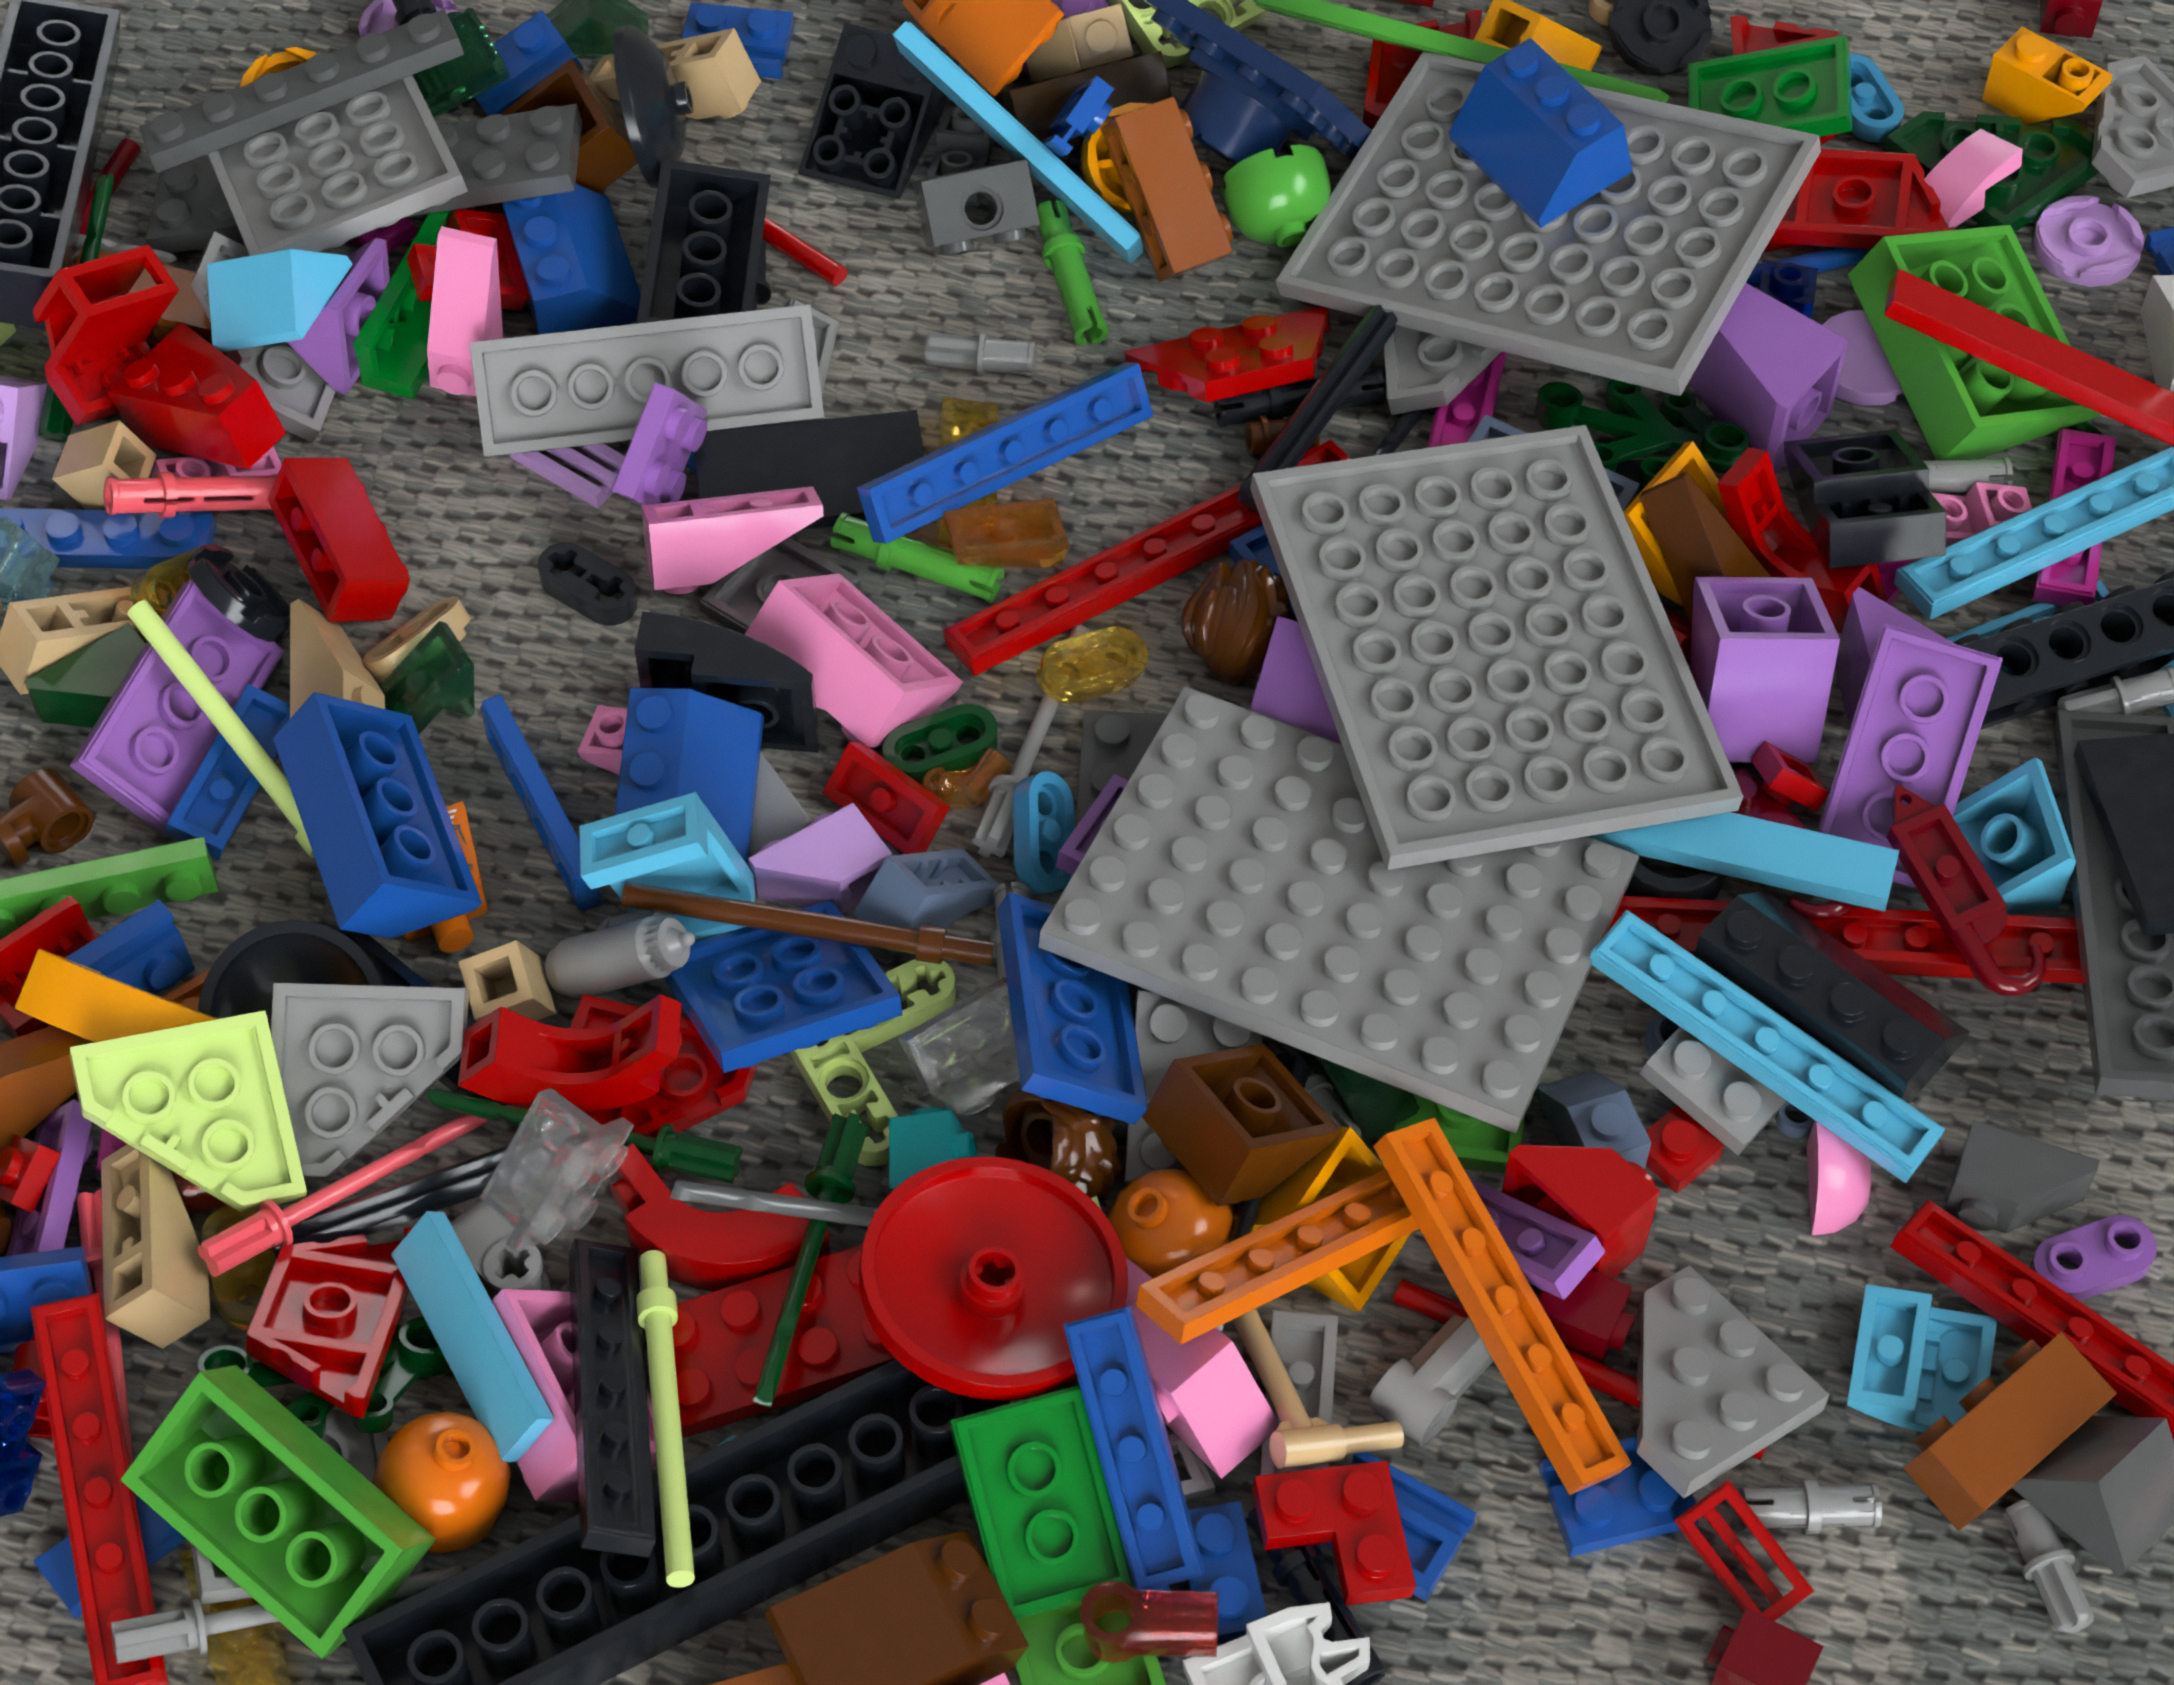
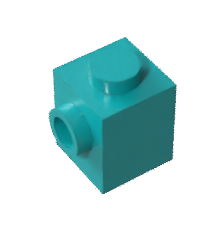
M924 1107L912 1111L909 1116L889 1118V1190L891 1192L906 1179L928 1167L949 1160L978 1157L973 1133L964 1130L951 1110L945 1111L940 1108Z

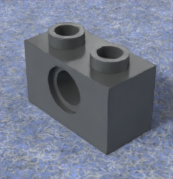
M1015 159L912 181L926 246H941L943 255L974 249V238L992 234L994 235L995 244L1026 238L1025 227L1040 224L1027 159ZM976 192L983 194L989 202L988 216L978 224L972 223L965 213L967 199Z

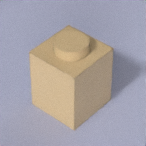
M120 420L69 435L52 479L84 509L105 510L103 498L105 479L107 477H113L114 479L149 478L157 455Z
M515 940L458 961L465 988L469 990V1002L474 1020L480 1021L500 1006L535 1021L557 1014L540 956L519 941Z

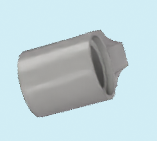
M1454 1314L1410 1361L1402 1358L1389 1368L1370 1395L1368 1405L1388 1422L1398 1421L1403 1428L1404 1434L1420 1447L1428 1444L1446 1425L1457 1406L1458 1398L1494 1361L1471 1319Z

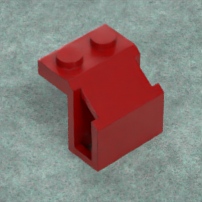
M149 244L57 270L32 309L35 324L45 321L51 356L44 366L46 380L77 426L119 413L107 391L123 377L125 369L130 364L142 359L151 351L145 340L179 291ZM146 268L157 286L128 294Z

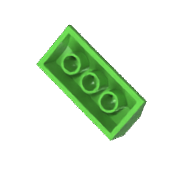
M237 1365L200 1371L120 1479L321 1659L328 1657L346 1640L342 1630L371 1617L399 1590L436 1540V1538Z

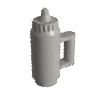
M640 909L606 918L596 931L560 941L556 948H553L547 955L545 963L546 976L554 991L562 996H570L574 999H581L583 994L594 996L667 977L672 971L683 967L687 963L690 956V946L694 944L695 936L692 932L686 931L673 914Z

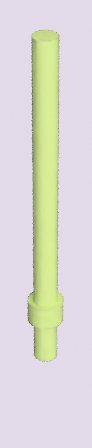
M142 600L133 605L127 612L129 618L297 830L298 833L295 839L310 858H315L285 775L149 602Z
M650 1250L640 1256L642 1291L636 1298L639 1325L646 1330L666 1581L670 1586L680 1588L693 1583L695 1576L672 1327L678 1321L676 1294L668 1286L666 1256L661 1251Z

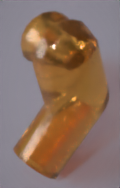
M989 747L970 771H945L943 767H936L926 773L922 786L950 805V809L975 808L989 795L988 786L991 779L998 775H1005L1012 765L1001 754Z

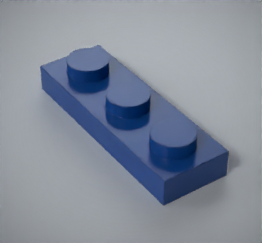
M247 684L233 710L275 763L279 754L273 738L290 720V704ZM220 732L167 821L164 831L165 835L180 842L204 837L210 856L217 860L221 859L262 787Z

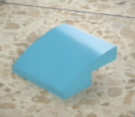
M1866 1284L1847 1406L1884 1422L1920 1432L1927 1430L1943 1415L1954 1424L1967 1413L1958 1402L1988 1376L1990 1377L1997 1320L1991 1316L1931 1307L1932 1294Z

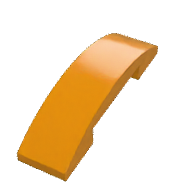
M42 949L37 951L14 1008L92 1042L222 1019L209 1016L102 975L100 971Z

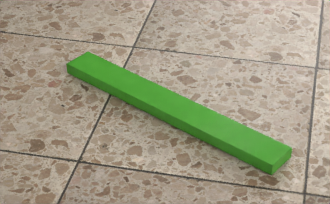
M1322 0L1253 1L1256 3V6L1271 13L1418 52L1425 51L1488 64L1509 51L1505 48ZM1558 63L1581 85L1667 103L1669 95L1660 89Z

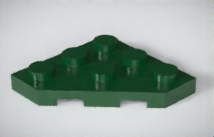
M1922 111L1887 135L1883 152L1915 154L1925 172V179L1947 154L1979 129L2022 148L2021 167L1985 190L1984 209L1970 217L1982 227L2011 225L2014 233L2041 215L2049 204L2068 196L2100 173L2091 164L2094 134L2075 120L2053 119L2051 126L2021 125V117L1977 114L1975 122L1945 120V112Z

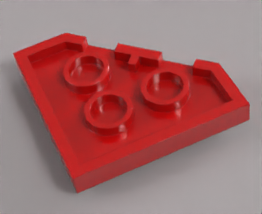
M583 994L570 1029H589L610 1025L623 1019L640 1007ZM681 1017L679 1030L682 1034L681 1048L677 1059L661 1068L660 1090L658 1093L639 1102L607 1110L588 1112L538 1111L653 1137L658 1136L664 1123H669L673 1125L675 1132L680 1133L744 1102L758 1064L749 1068H739L724 1073L691 1020ZM530 1129L526 1139L545 1132ZM578 1139L581 1159L576 1163L550 1172L585 1180L613 1166L611 1156L622 1149Z

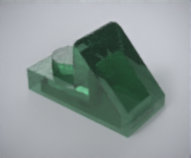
M442 621L437 622L379 686L385 695V709L411 715L418 734L426 728L443 708L468 717H472L475 713L474 664L448 624Z

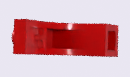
M1748 447L1717 483L1726 510L1722 514L1723 518L1771 577L1812 578L1837 633L1842 634L1852 594L1858 587L1884 602L1888 601L1877 563L1830 569L1820 554L1811 534L1795 520L1786 507L1768 451Z
M660 994L613 1024L589 1029H570L546 1025L500 1006L465 1030L458 1086L499 1102L543 1111H599L639 1102L659 1092L661 1068L677 1059L682 1044V1034L679 1031L682 1003Z
M634 1143L611 1156L616 1182L610 1185V1189L619 1207L625 1213L624 1219L629 1244L632 1248L638 1249L639 1257L650 1250L663 1252L666 1256L668 1278L696 1289L714 1292L795 1266L809 1218L745 1209L731 1212L699 1210L680 1200L670 1198V1190ZM792 1182L773 1192V1194L804 1198ZM828 1228L818 1258L830 1254Z

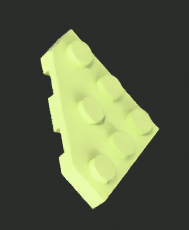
M265 1010L70 1047L69 1056L80 1108L84 1118L240 1213L259 1209L260 1203L268 1199L280 1205L299 1201L306 1197V1184Z

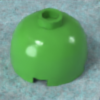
M1301 144L1290 145L1293 155H1284L1277 158L1273 148L1264 150L1240 161L1224 175L1223 179L1226 188L1220 187V194L1225 210L1232 224L1250 240L1265 244H1277V246L1282 248L1298 245L1317 215L1328 204L1331 194L1329 174L1322 154L1315 147Z

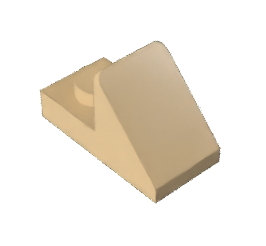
M1121 3L1062 18L1058 22L1053 36L1044 44L1039 45L1026 60L1031 82L1079 72L1082 69L1134 56Z

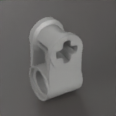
M482 1196L450 1223L491 1301L502 1289L552 1291L551 1281L543 1270L542 1256L538 1248L518 1231L507 1217L487 1198Z

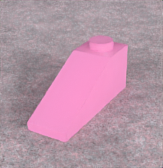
M441 226L437 239L427 344L430 387L442 389L454 395L476 396L469 342L503 339L497 239Z
M811 486L641 505L647 572L654 590H664V592L669 594L693 592L698 588V585L715 583L823 517V504L814 487Z

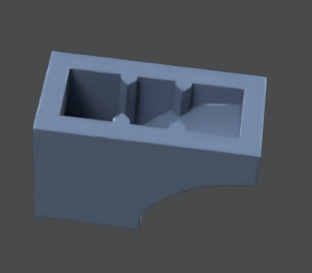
M963 848L891 855L886 857L853 914L859 920L920 929L921 924L949 927L964 915L990 905L993 902V891L999 884ZM889 950V951H891L892 953L900 952V951Z

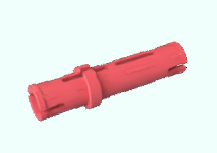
M158 472L156 478L114 479L113 477H107L103 489L104 506L108 515L157 513L160 518H174L176 512L272 510L267 499L278 474L261 476L175 477L172 472Z

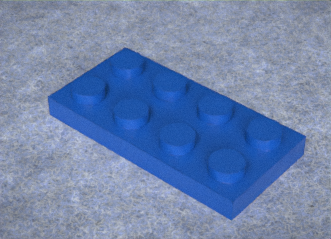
M1009 892L997 908L1021 1090L1041 1098L1052 1099L1085 1109L1100 1116H1108L1136 1125L1148 1109L1127 982L1039 948L1040 930L1054 907Z

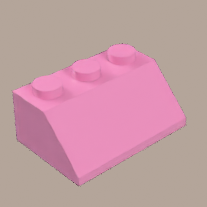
M840 573L779 580L745 633L746 636L765 643L785 654L811 672L814 679L816 707L826 710L841 723V730L852 742H862L869 748L882 746L886 736L893 729L929 716L955 694L963 683L961 679Z
M502 1289L492 1299V1303L554 1417L552 1423L518 1460L517 1464L522 1472L523 1480L530 1489L535 1501H579L570 1292ZM646 1387L652 1469L657 1466L651 1395Z

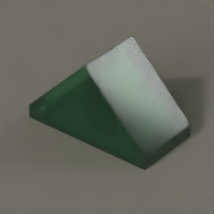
M563 0L546 14L578 59L602 58L604 55L613 54L614 32L619 26L632 25L649 37V14L628 0Z

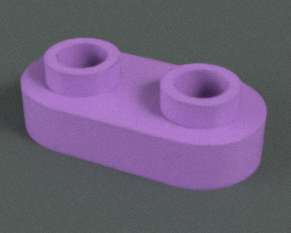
M2114 1215L2044 1240L2036 1249L2029 1268L2078 1301H2082L2143 1278L2155 1259L2157 1243L2151 1230L2141 1221L2125 1215ZM2115 1239H2125L2134 1248H2122L2116 1243ZM2057 1259L2070 1260L2077 1269H2066L2058 1263Z

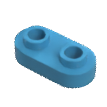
M1850 53L1853 130L1851 132L1856 137L1867 142H1885L1887 135L1901 127L1904 106L1874 61L1866 56Z
M1049 771L1022 779L1015 787L1013 793L1015 870L1021 883L1029 886L1032 893L1039 895L1061 890L1068 885L1071 879V874L1056 868L1059 850L1075 829L1074 800L1071 790L1063 778Z

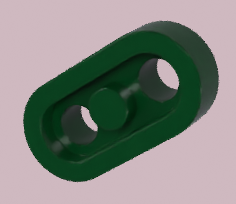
M960 704L893 729L883 742V758L923 785L987 761L997 749V721L989 710L980 705ZM967 737L976 739V741L968 744L959 742ZM911 757L920 758L922 761L912 763L906 762L905 760Z

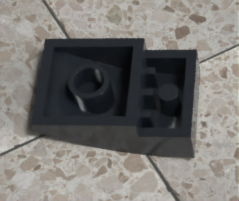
M1896 429L1784 441V455L1799 506L1811 536L1830 569L1946 556V511L1929 491V468Z
M642 611L635 645L640 688L691 689L760 712L764 716L761 748L818 753L819 733L814 679L811 672L767 644L737 631L676 615Z

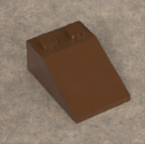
M571 58L500 115L533 111L545 106L558 107L577 104L582 118L576 183L598 193L624 175L638 162L633 152L627 129L608 96ZM499 203L474 207L475 211L501 214Z
M969 1530L911 1542L770 1606L765 1613L799 1685H979L1004 1672L1007 1676L1029 1647Z

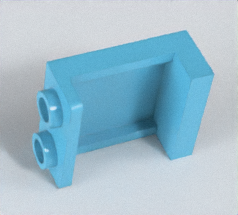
M696 792L579 826L580 875L591 890L610 885L622 900L625 883L632 882L755 902L753 872ZM627 907L630 912L640 910L636 908ZM674 915L675 919L684 926L686 931L694 934L695 941L747 927Z

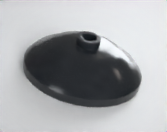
M632 25L619 26L614 32L613 55L621 108L640 170L649 186L655 189L658 187L662 159L680 161L686 140L685 115L693 113V100L687 81H677L665 54L642 31Z
M301 920L279 921L247 932L221 953L204 981L198 1011L215 1018H227L265 1010L271 1032L273 983L385 986L377 966L367 952L342 932L314 922Z

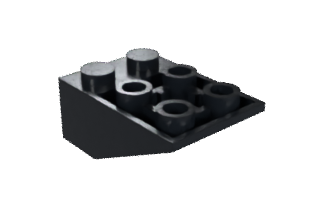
M847 22L844 23L800 164L799 174L900 200L943 113L947 96L899 52L891 33ZM936 45L944 54H946L952 60L947 49L944 46Z

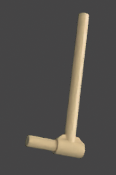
M1256 1308L1232 1320L1281 1420L1276 1431L1271 1434L1269 1442L1271 1459L1277 1468L1342 1461L1349 1454L1402 1447L1404 1432L1398 1421L1342 1428L1337 1423L1329 1424L1318 1417L1309 1418Z

